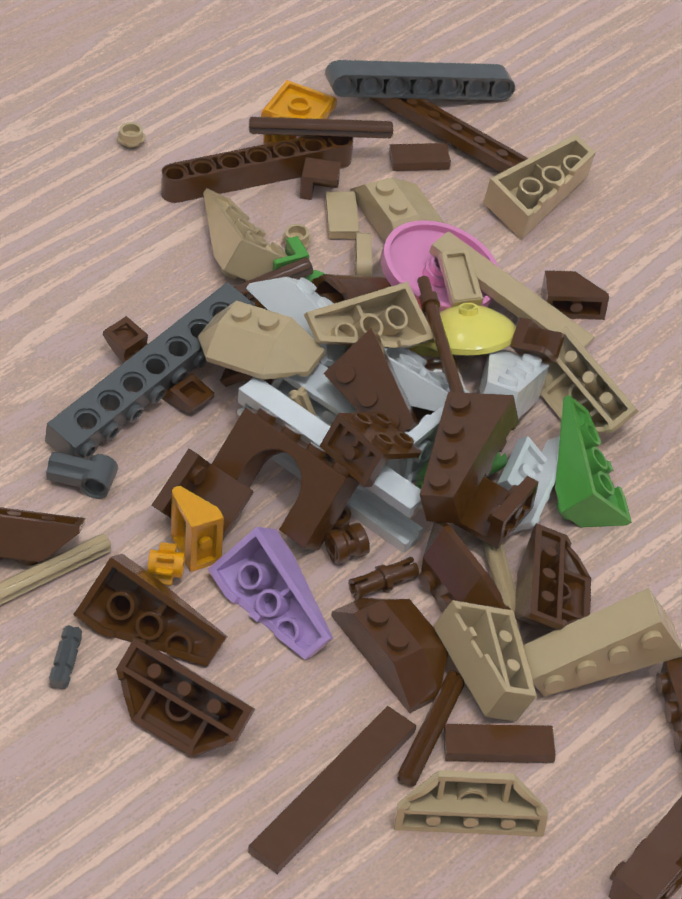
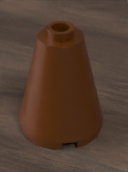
M323 274L311 281L317 288L315 292L320 297L327 298L333 304L391 287L386 278Z

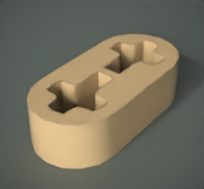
M356 232L354 251L355 276H372L371 233Z

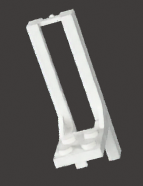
M254 377L239 388L238 403L244 406L237 410L239 416L245 407L254 410L263 407L277 416L275 422L282 427L287 424L302 433L300 438L307 444L313 442L320 446L330 428L329 425L263 379ZM443 407L438 408L431 415H425L410 432H404L413 438L414 445L422 451L419 458L389 459L373 486L363 487L359 484L347 503L353 518L403 553L407 552L422 539L423 528L410 519L417 507L423 509L420 498L421 489L413 483L416 482V474L431 455ZM284 452L271 457L272 460L301 480L299 467L289 454ZM326 454L325 457H327L332 462L335 461L332 457Z

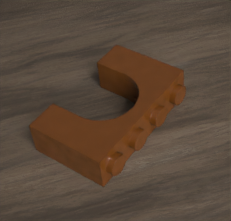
M245 407L212 465L250 488L266 461L280 453L286 452L299 467L301 490L279 530L303 548L319 550L324 543L326 532L331 531L359 483L348 473V468L337 460L332 462L325 457L327 453L319 445L313 442L305 443L300 439L302 433L287 424L282 427L275 422L277 416L263 407H260L258 410Z

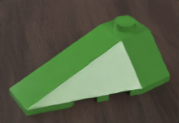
M567 395L563 398L555 483L558 499L557 509L564 519L571 520L581 528L626 526L632 523L626 497L621 487H614L609 473L614 471L611 462L606 460L603 453L597 448L602 442L589 411L570 395Z

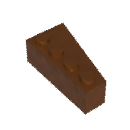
M448 392L420 492L426 521L460 524L479 491L478 485L483 477H487L490 473L492 461L497 453L502 452L507 443L506 437L511 430H515L519 423L514 395Z

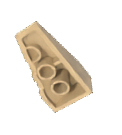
M408 282L318 308L304 314L317 344L352 346L370 328L378 333L383 347L410 348L434 339L432 330Z

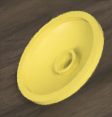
M463 303L440 312L453 355H482L502 350L511 344L516 330L513 322L505 315L474 303ZM434 339L432 341L424 343L428 347L438 351Z

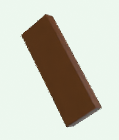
M444 725L445 761L554 763L553 726Z

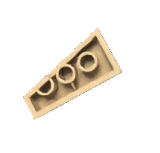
M575 134L490 178L483 203L522 240L588 176L596 152Z
M650 588L568 624L561 630H555L523 645L533 684L544 697L682 657V645L675 626Z

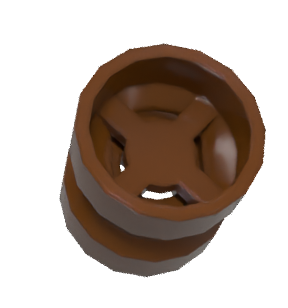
M358 522L347 525L343 531L332 530L326 532L324 536L327 553L335 565L347 562L349 557L355 556L359 558L368 555L370 552L367 533Z

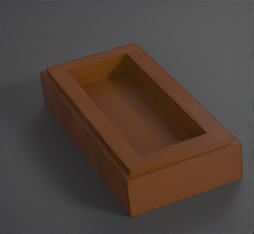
M447 143L390 144L389 147L393 171L450 169L451 160Z

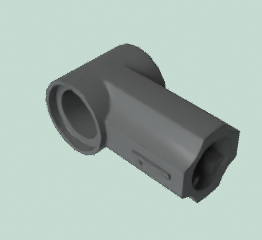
M52 452L48 461L46 479L80 487L87 496L94 499H102L108 495L118 471V464L110 456L104 454H96L90 459Z

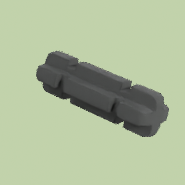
M68 625L63 628L62 640L59 642L53 662L54 667L51 669L49 684L53 688L63 690L69 686L70 674L73 671L78 654L77 648L82 640V630L79 627Z

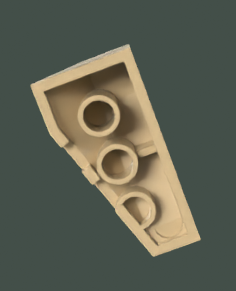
M207 188L205 189L203 194L214 257L221 267L220 271L231 279L239 277L246 281L273 271V261L287 257L284 250L276 242L269 244L264 239L266 232L249 222L248 219L250 217L231 199Z

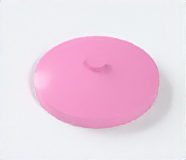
M428 220L402 224L389 234L383 246L380 258L383 273L391 286L408 282L416 299H419L421 295L417 279L421 276L429 277L432 289L437 293L440 301L439 312L450 308L451 305L439 261L429 253L431 245L445 233L451 232L498 266L493 255L479 240L457 227ZM481 291L483 302L480 306L488 307L493 299Z

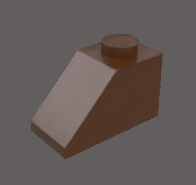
M545 270L541 290L543 300L570 319L605 320L609 293L576 271Z

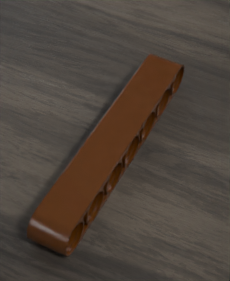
M303 136L165 165L161 171V195L168 202L179 203L203 198L206 188L218 194L300 178L306 157L341 162L340 169H343L351 164L354 138Z

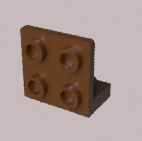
M379 411L369 413H338L320 444V447L330 457L348 468V473L363 487L373 486L389 459L419 458L422 453L414 445V440L411 436L395 428L391 424L392 420L386 414Z
M188 449L151 506L171 518L172 489L181 486L219 508L224 517V540L252 497L253 490L210 464L193 450Z
M527 475L518 486L514 484L510 490H507L483 477L478 485L479 491L460 524H453L498 549L533 509L539 481Z

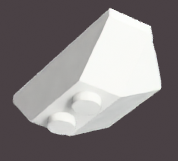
M281 277L249 283L246 288L269 311L292 317L314 340L315 337L304 314L333 304L327 298L320 297L315 292L316 286L302 277L300 280ZM319 344L325 350V356L320 362L325 366L333 365L348 350L349 345Z

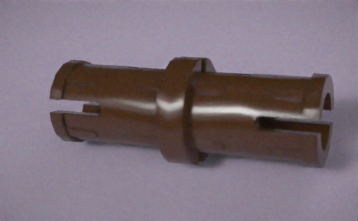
M408 557L388 566L384 564L376 566V570L349 579L350 592L354 594L353 597L356 600L381 590L388 592L393 589L394 585L417 578L419 576L418 565L416 562L410 565V563L414 562V558Z

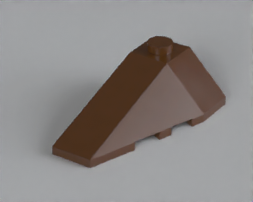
M124 554L110 557L73 614L103 636L118 638L128 642H132L136 638L158 651L165 652L167 655L204 666H209L228 637L151 573Z

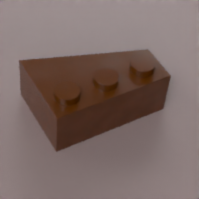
M370 328L323 374L359 412H382L392 420L391 424L399 431L410 432L419 424L400 385L378 333Z
M682 796L648 837L640 842L627 862H620L610 876V880L613 882L609 898L670 899L682 887Z

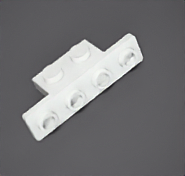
M529 436L520 438L510 455L497 483L498 485L510 490L514 484L518 486L527 475L539 481L533 509L512 533L530 530L540 520L541 512L550 498V492L556 481L560 436L548 440L542 452Z

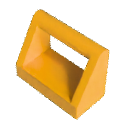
M181 486L174 487L172 489L171 538L174 544H177L178 551L185 553V564L190 572L213 565L222 557L224 517L215 505Z

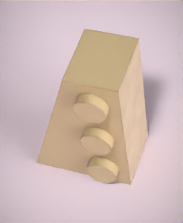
M452 600L433 625L436 633L484 716L517 721L537 697L514 611Z

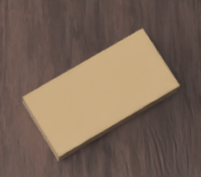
M326 191L325 202L329 239H355L356 232L359 233L355 192Z
M469 248L439 251L437 258L451 307L463 303L482 305L483 296Z

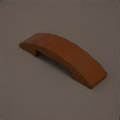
M127 316L103 331L105 340L122 363L126 362L148 344V334ZM192 373L178 384L166 390L162 400L178 409L192 413L211 400L215 393Z

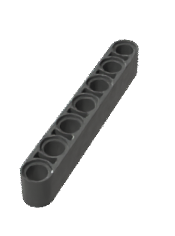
M335 60L325 70V76L334 94L340 97L506 100L515 91L514 81L506 68L499 64Z

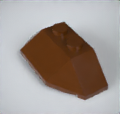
M0 507V560L3 557L17 559V563L23 565H35L37 562H43L81 532L86 518Z
M434 522L424 552L419 580L423 589L426 592H430L435 598L440 611L443 613L452 600L511 610L508 605L504 604L501 593L486 570L453 528L447 523Z
M537 523L533 527L517 573L516 619L544 630H561L566 625L590 615L591 577L580 557L570 547L572 543L566 534Z
M360 598L332 611L331 616L409 713L434 701L443 682L449 653L434 627L410 599Z
M136 638L132 640L116 668L131 721L191 757L237 742L255 711V708L237 696Z

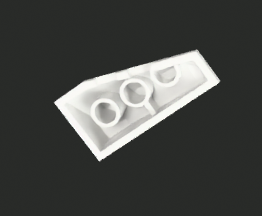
M384 347L410 405L436 411L440 407L444 408L447 394L450 392L445 374L425 368L424 366L427 361L408 348ZM463 388L464 393H470L469 391Z

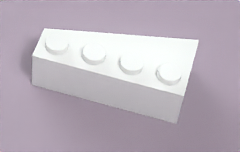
M505 349L488 353L480 377L479 391L482 394L514 395L519 419L539 400L550 365L542 363L540 357L532 354H524L522 356Z

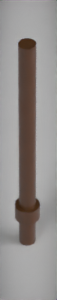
M421 276L417 279L421 293L419 301L422 310L427 313L450 392L464 393L439 312L440 301L438 295L433 291L429 277Z

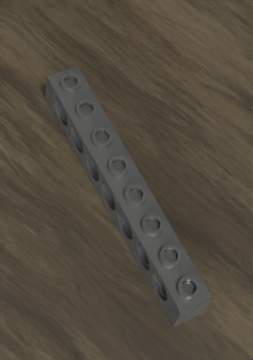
M226 282L49 421L46 426L45 442L56 452L86 459L90 458L101 443L116 437L122 426L129 421L131 423L136 421L143 413V410L151 403H158L164 397L166 390L185 379L188 373L196 367L199 369L207 363L198 335L216 314L236 300L253 306L255 304Z

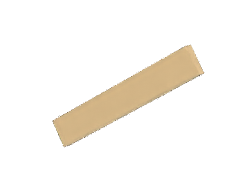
M448 231L431 245L429 253L436 258L439 251L469 248L481 291L517 317L531 319L541 329L559 332L566 326L585 349L592 343L595 336Z

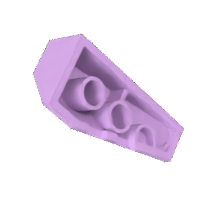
M254 528L208 568V571L226 598L245 609L255 621L261 622L274 632V636L303 659H310L334 639L294 555L277 529Z

